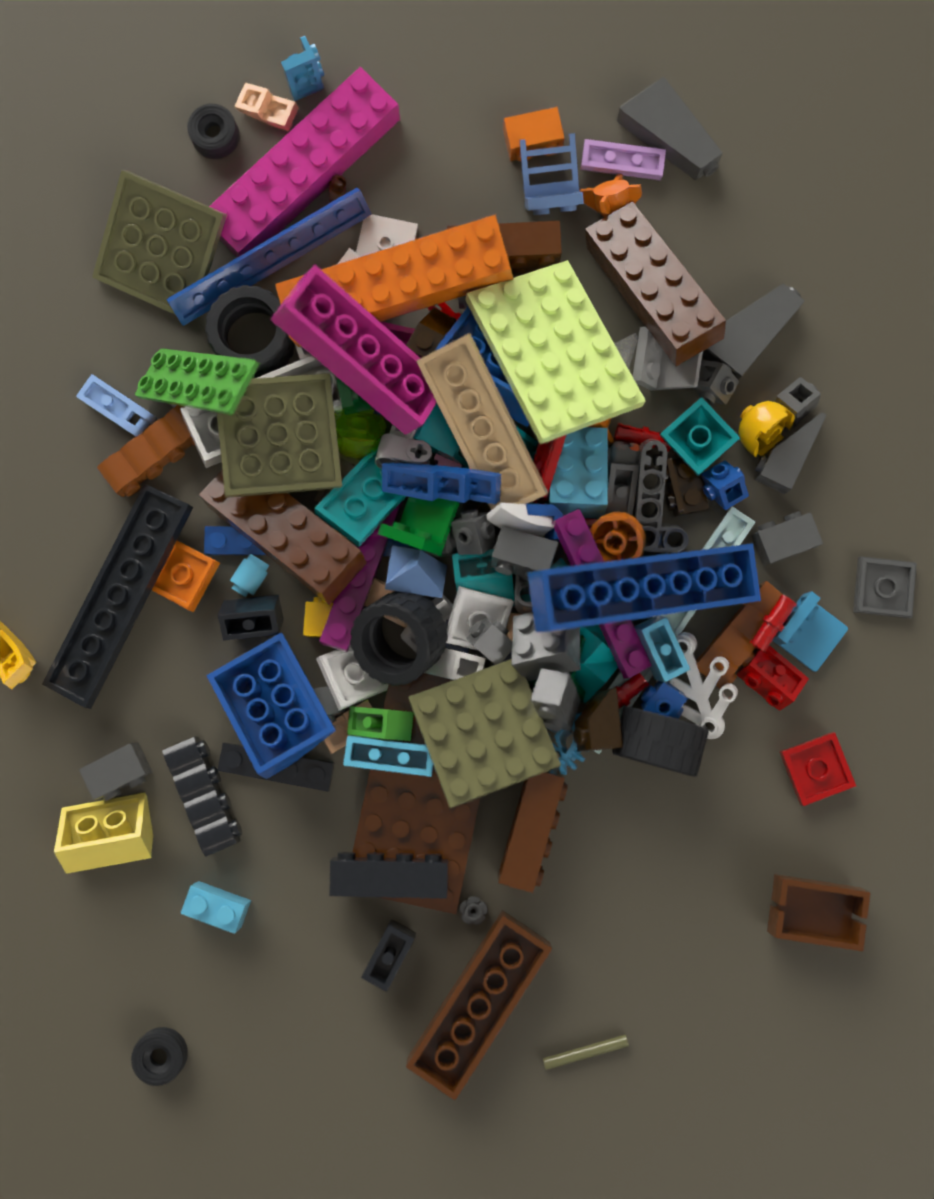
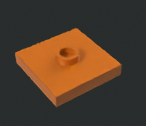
M176 541L152 591L194 612L220 563Z

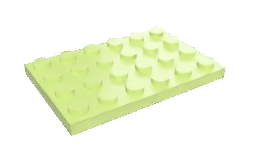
M568 260L513 278L514 280L496 283L466 294L465 300L540 444L644 405L645 398Z

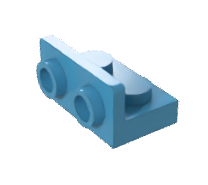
M306 36L300 37L304 52L293 54L286 60L281 61L294 101L324 89L321 77L325 76L319 62L321 60L314 43L309 45Z

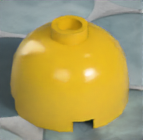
M772 401L760 402L755 406L749 405L741 413L740 418L742 420L739 424L738 435L742 445L754 457H757V454L762 456L771 451L784 438L781 432L785 427L790 430L795 416L783 405Z

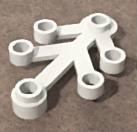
M682 632L676 638L678 643L684 642L688 646V650H682L691 669L687 671L691 685L676 677L670 680V684L682 691L686 697L695 701L698 705L699 711L684 704L682 706L684 708L682 716L696 723V725L707 728L705 723L711 722L715 729H708L707 739H716L725 730V721L722 716L729 703L733 702L737 697L738 689L733 684H724L719 691L720 699L712 710L708 698L720 677L727 672L729 662L724 657L714 658L710 664L711 671L703 683L693 654L697 648V640L693 634ZM715 663H722L724 670L716 669ZM724 690H731L733 692V696L727 697L724 694Z

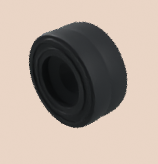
M205 104L198 107L191 114L187 126L188 135L193 146L201 155L210 159H221L230 155L235 150L239 142V129L234 116L228 109L219 104ZM218 126L221 128V132L216 137H209L206 135L208 128Z
M159 1027L148 1031L139 1039L132 1051L131 1064L135 1075L142 1082L152 1086H160L171 1082L178 1076L186 1064L188 1056L186 1042L177 1031L171 1028ZM163 1049L167 1054V1061L163 1064L156 1063L152 1058L153 1050Z

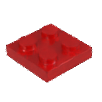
M835 732L780 751L801 806L856 787Z

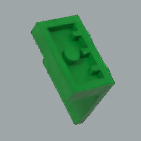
M408 497L400 523L394 522L392 527L381 523L378 534L441 556L459 502L441 498L429 501Z

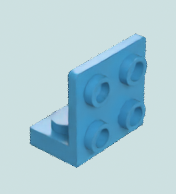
M811 591L802 594L796 602L797 606L794 607L784 622L783 626L785 628L782 632L778 631L772 641L811 671L815 672L818 671L848 631V627L819 606L817 603L821 598Z

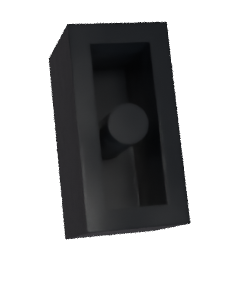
M279 595L224 600L217 615L223 641L278 635L284 621Z
M391 919L361 978L387 992L415 939L416 932Z

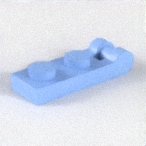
M93 374L90 375L76 395L78 399L135 437L142 434L149 424H153L157 419L153 414ZM134 414L140 416V419L134 426L129 421Z

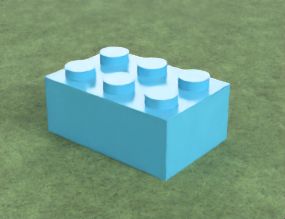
M586 427L566 435L548 493V504H554L564 515L580 509L584 518L599 519L605 515L608 505V428Z

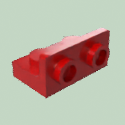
M770 645L766 652L758 649L751 662L737 673V676L748 687L754 689L769 705L779 711L795 701L809 680L807 676Z

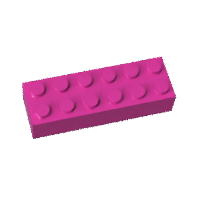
M316 265L299 280L271 317V320L403 434L407 435L422 426L437 403L417 363L421 358Z

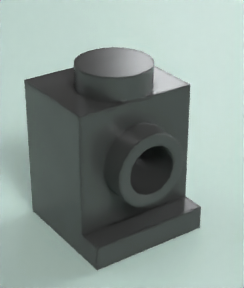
M799 377L777 395L775 402L783 405L794 414L795 420L792 428H794L801 419L818 406L821 393L813 384Z

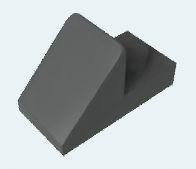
M610 462L608 467V505L605 514L617 511L626 512L633 516L639 465Z

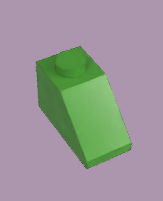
M350 706L347 735L411 741L413 712Z

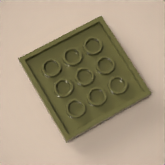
M121 170L92 278L175 314L166 299L209 275L227 214L127 170Z
M330 373L252 378L232 415L217 412L225 498L342 488Z
M512 659L408 697L450 809L561 766L543 719L539 717L531 701L532 692L526 677L521 676L511 665Z

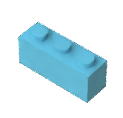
M353 735L347 736L344 766L432 776L433 763L424 744Z

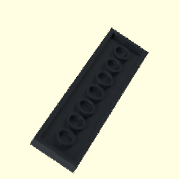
M144 484L42 685L84 708H92L194 508L193 506Z

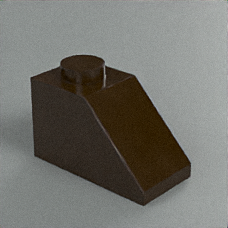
M433 308L419 322L406 346L419 358L435 352L436 347L453 327L457 319Z
M616 688L597 692L574 722L573 737L577 744V752L622 748Z

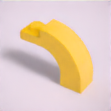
M0 621V676L3 684L13 689L18 683L24 682L29 677L36 661L26 646Z

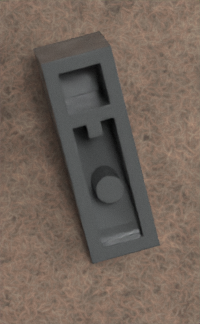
M821 412L769 452L766 457L762 455L754 469L758 472L755 480L783 494L790 491L827 414Z

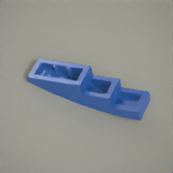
M383 463L382 492L429 501L441 498L462 503L474 500L497 504L500 502L501 473L440 465Z

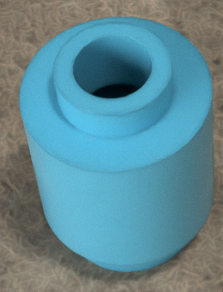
M250 554L247 559H243L230 579L234 583L232 589L245 597L248 593L254 595L267 576L266 570L269 565Z

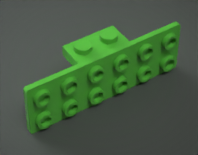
M161 348L152 357L151 366L146 375L140 379L135 395L140 399L232 415L254 376L259 363L252 359Z

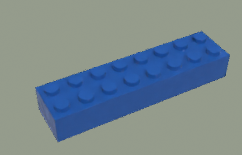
M753 543L546 569L528 573L536 633L761 601Z

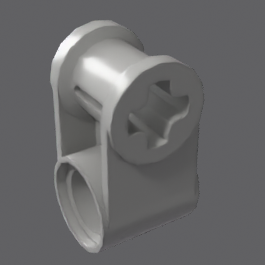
M390 433L384 434L380 439L375 464L380 469H382L383 463L430 465L429 460L432 449L428 443L422 440L409 439Z

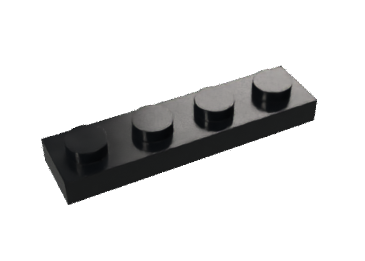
M224 742L217 771L329 792L335 763L301 757L292 765L265 779L257 774L242 745Z

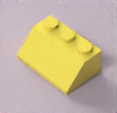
M146 793L113 798L106 802L102 800L62 808L54 853L65 873L68 874L151 858L153 831Z

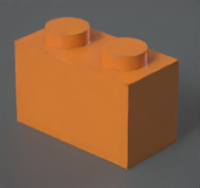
M558 107L504 118L503 132L510 161H521L519 140L522 139L526 141V151L561 147L564 144L565 137Z

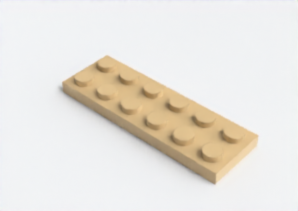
M467 334L418 360L417 363L470 469L501 473L500 502L497 504L488 503L491 510L500 503L527 504L545 496L548 491L471 334Z

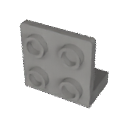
M640 327L633 379L637 384L650 391L695 388L698 386L703 351L682 364L675 366L646 327Z

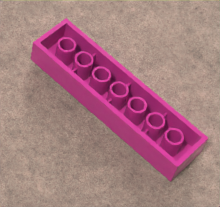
M359 67L209 206L227 214L219 240L236 257H239L277 235L329 187V182L333 176L342 175L400 121L398 103L367 72Z

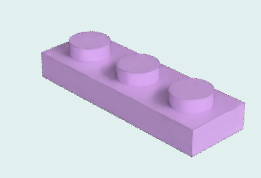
M585 139L581 170L661 180L666 150Z

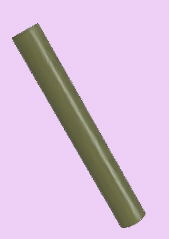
M625 1034L545 1057L543 1062L545 1069L548 1070L625 1048L629 1044Z

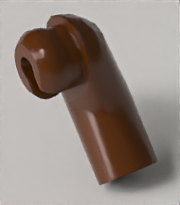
M341 175L333 176L329 182L330 203L346 194V179Z

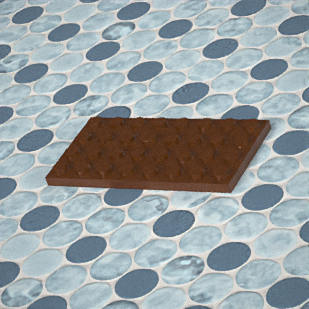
M423 673L419 678L406 685L392 686L388 684L383 709L413 712L408 700L409 696L453 680ZM414 713L411 741H393L425 745ZM434 766L432 776L370 769L353 852L355 857H367V853H384V858H396L397 853H411L413 858L425 859V854H442V859H448L447 899L377 898L456 914L480 798L450 809Z

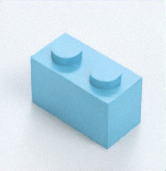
M655 616L634 627L652 664L649 668L655 680L667 682L691 670L667 617Z
M197 881L190 886L180 914L235 934L243 925L251 900Z

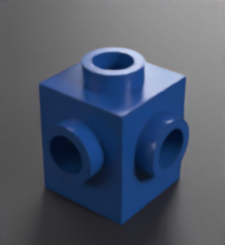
M726 460L702 473L705 483L702 488L706 497L710 501L715 500L724 510L749 496L744 474L737 466L733 467Z
M658 680L654 687L650 685L644 691L641 697L643 701L641 706L645 711L679 719L684 711L682 706L688 698L669 682Z

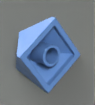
M392 546L385 589L442 598L447 565L421 550Z

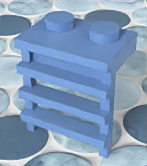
M575 133L569 134V146L526 151L525 139L519 140L525 209L528 211L533 210V215L550 213L549 208L560 207V212L577 210V205L584 204L583 192L579 191ZM570 152L571 163L528 168L527 157ZM567 169L572 171V180L529 185L528 174Z

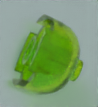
M343 409L342 412L337 414L336 411L334 412L338 452L352 459H363L365 456L377 451L380 439L386 433L387 427L382 416L379 419L374 415V410L345 415Z

